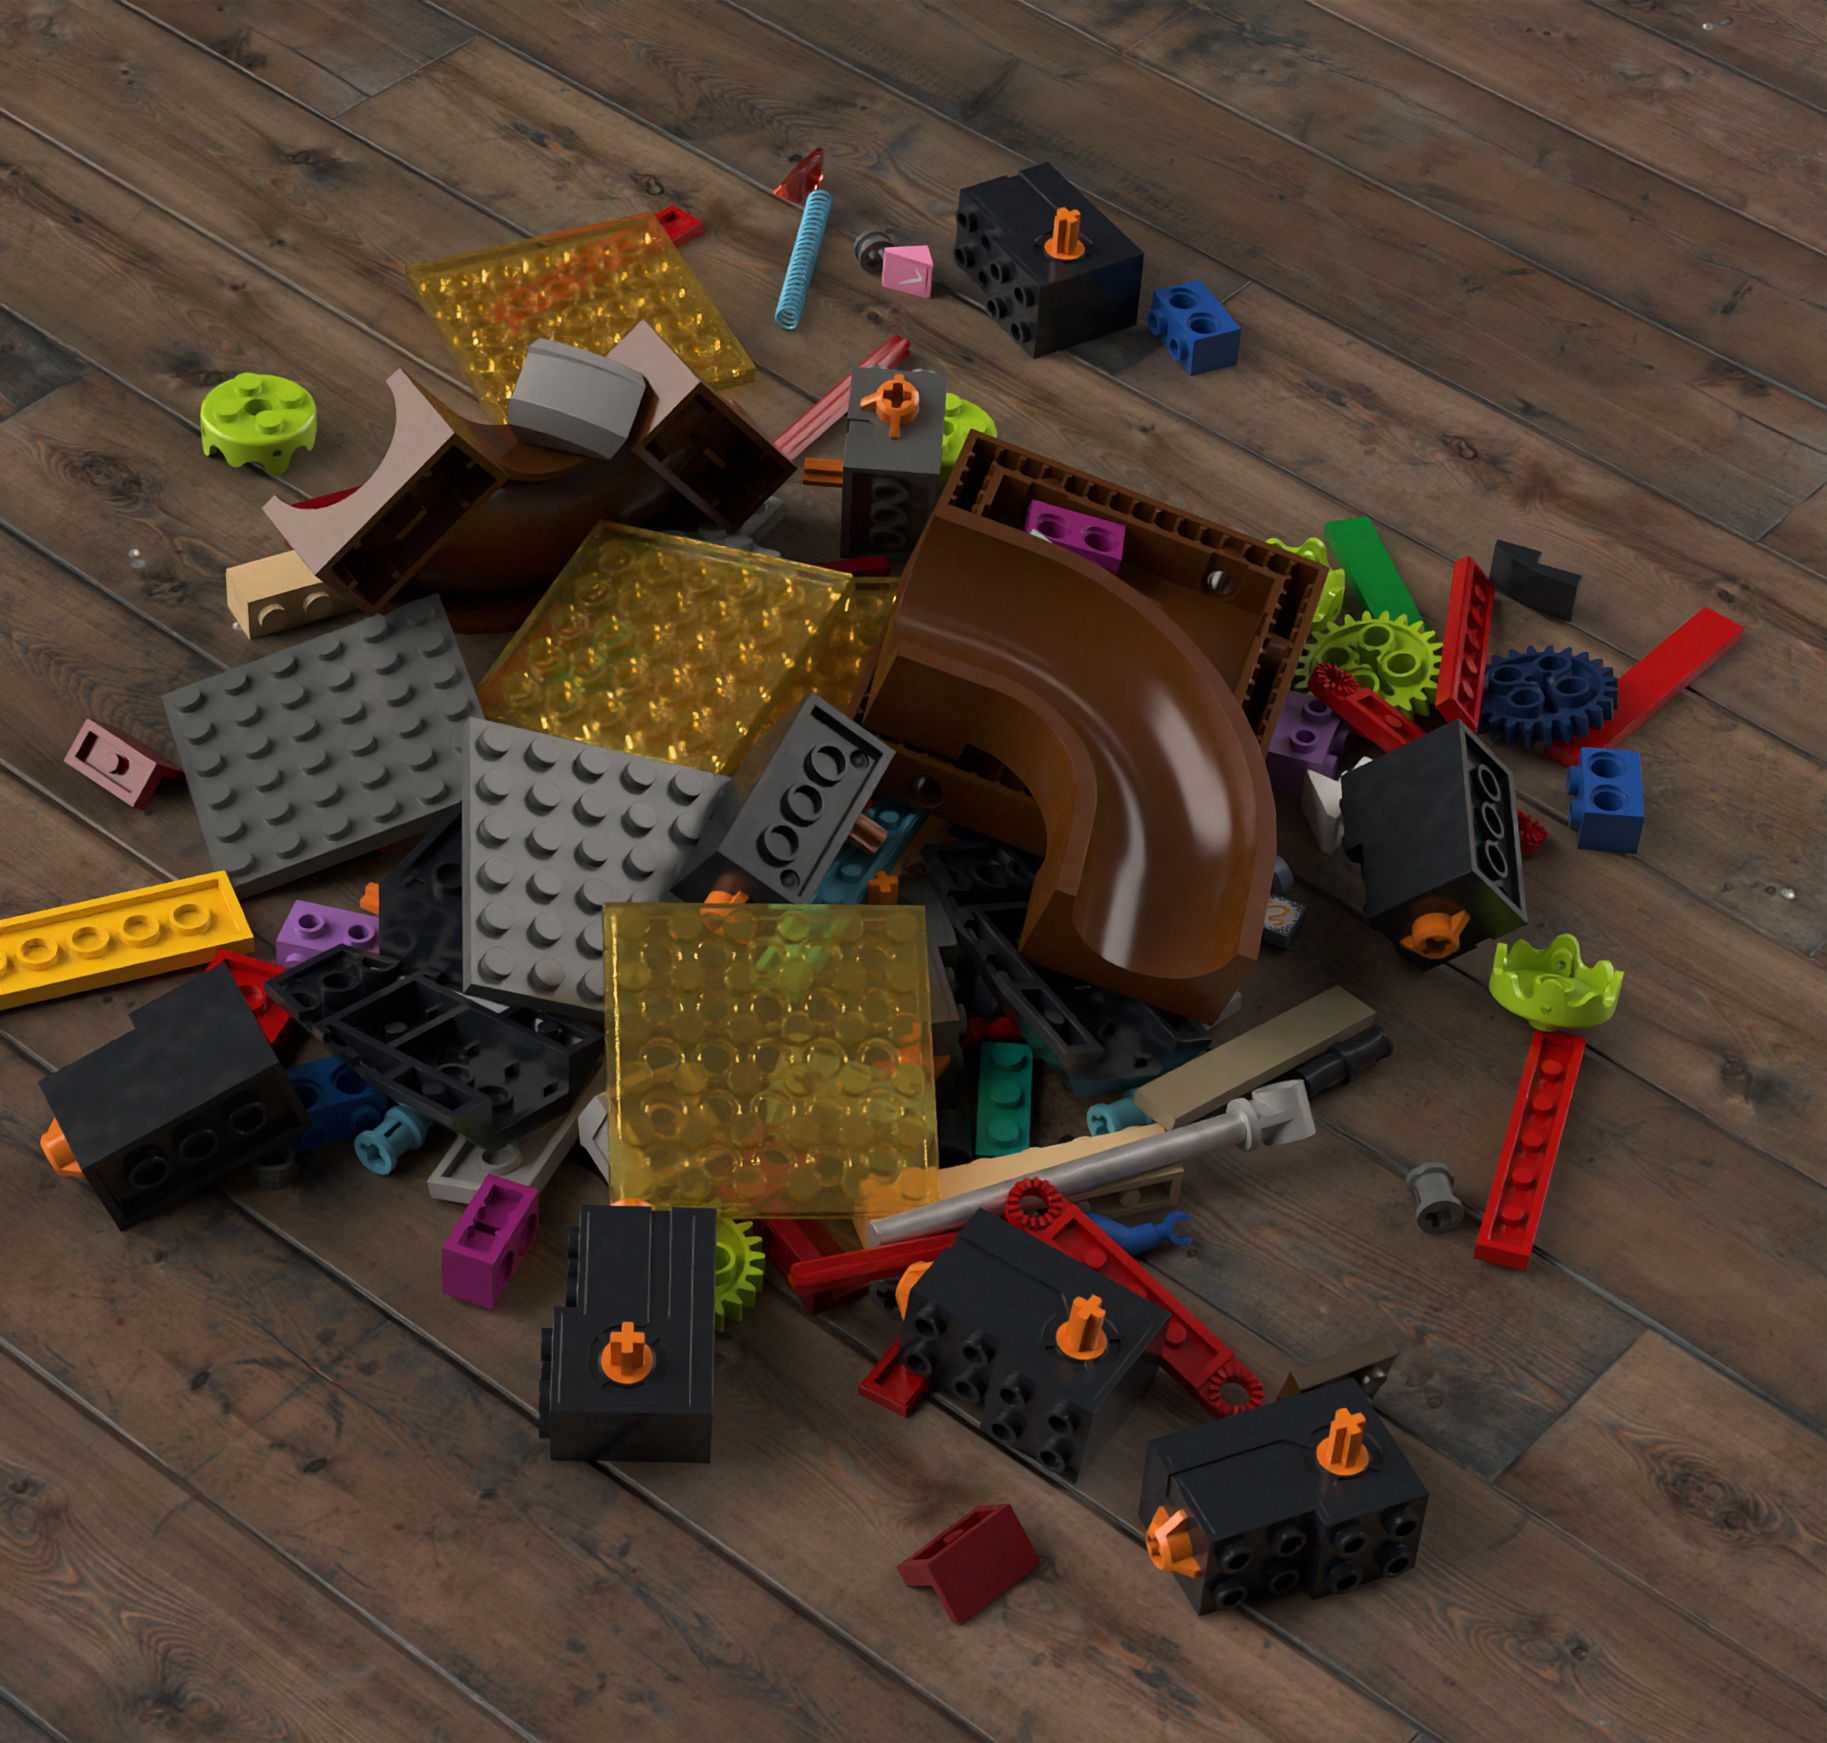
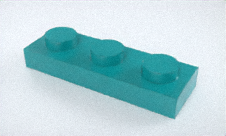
M981 1041L974 1160L1015 1154L1029 1148L1033 1051L1030 1044Z

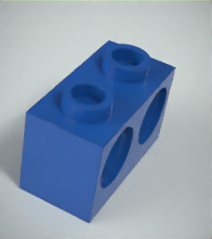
M1200 279L1153 291L1151 310L1147 314L1149 329L1153 335L1162 341L1169 350L1171 357L1178 361L1190 376L1237 365L1241 328Z
M1581 747L1578 765L1569 766L1566 785L1567 795L1575 796V799L1572 798L1570 801L1568 826L1569 828H1576L1577 849L1637 854L1644 822L1640 752Z
M334 1056L285 1069L314 1123L312 1127L286 1140L294 1147L296 1153L317 1149L325 1144L359 1135L366 1130L372 1131L384 1121V1115L387 1112V1096L376 1090Z

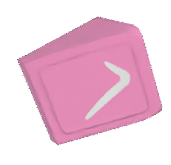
M928 245L885 248L882 273L883 287L930 298L933 261Z

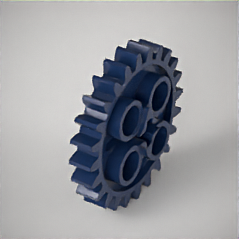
M1548 645L1544 652H1537L1533 646H1528L1526 654H1519L1511 649L1509 650V658L1504 659L1493 655L1491 656L1492 665L1486 664L1477 734L1489 732L1490 741L1507 737V746H1512L1519 740H1523L1527 748H1531L1536 741H1543L1544 745L1549 748L1552 747L1553 740L1555 739L1571 744V735L1574 734L1588 738L1589 728L1602 730L1604 729L1603 720L1614 719L1613 710H1618L1619 708L1618 678L1613 677L1612 667L1603 666V659L1599 658L1590 661L1589 652L1573 656L1571 647L1564 649L1561 653L1554 652L1553 645Z

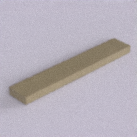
M1336 985L1136 1089L1132 1104L1167 1131L1183 1127L1321 1054L1332 1044L1343 1042L1368 1029L1373 1024L1376 1012L1341 986Z

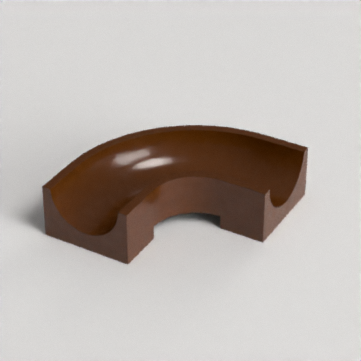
M642 319L606 356L608 359L642 373L646 386L628 438L610 460L518 441L509 424L486 425L462 418L399 367L386 380L396 404V425L393 439L380 466L367 482L347 498L327 507L299 509L290 506L277 495H274L261 509L314 576L371 618L376 613L384 616L395 608L438 593L453 634H490L531 628L555 605L576 613L598 605L632 587L658 570V568L639 559V540L658 537V533L661 531L679 530L688 532L698 530V525L702 523H717L722 529H726L729 535H733L798 468L732 398L727 402L649 323Z
M938 501L902 572L861 726L957 761L966 745L970 744L1004 763L1030 790L1044 819L1047 834V850L1045 860L1035 875L1018 947V952L1026 961L1213 1027L1257 961L1273 880L1277 848L1276 810L1270 777L1259 743L1242 707L1221 674L1202 650L1169 616L1140 592L1109 571L1068 549L1032 534Z

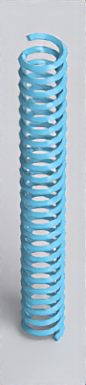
M823 190L813 191L807 198L778 307L776 308V323L787 330L795 329L800 324L812 274L814 273L827 219L829 218L833 203L832 196ZM783 317H785V318H787V319H795V320H794V321H787V320H785ZM780 320H781L782 322H784L785 324H790V325L794 324V325H793V326H785L784 324H782V323L780 322Z

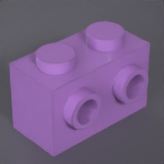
M1291 690L1289 692L1265 760L1271 788L1274 791L1301 798L1305 772L1307 770H1312L1330 779H1334L1338 764V756H1335V754L1343 755L1345 753L1351 728L1344 725V719L1317 697Z
M296 900L276 939L277 965L291 969L340 943L379 954V917Z

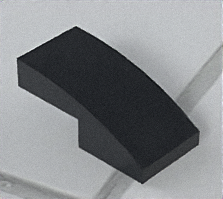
M1498 539L1494 548L1489 576L1492 584L1508 596L1530 608L1571 622L1576 611L1582 575L1540 564L1541 551Z

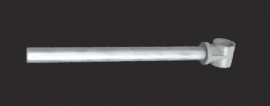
M1304 1080L1284 1081L1256 1089L1252 1092L1253 1100L1247 1101L1245 1098L1231 1100L1227 1104L1226 1114L871 1221L866 1226L869 1244L873 1248L961 1229L979 1207L998 1217L1005 1215V1203L1009 1191L1016 1182L1023 1181L1024 1178L1028 1177L1029 1179L1039 1177V1180L1042 1181L1046 1179L1051 1186L1054 1185L1057 1191L1065 1197L1234 1144L1242 1151L1248 1152L1257 1149L1262 1141L1264 1145L1269 1146L1310 1137L1316 1133ZM1025 1196L1018 1201L1020 1205L1019 1210L1045 1203L1037 1196Z

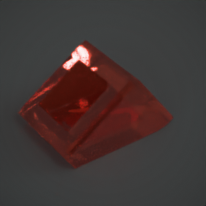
M818 147L796 165L774 190V194L799 205L808 198L810 193L823 185L824 149Z

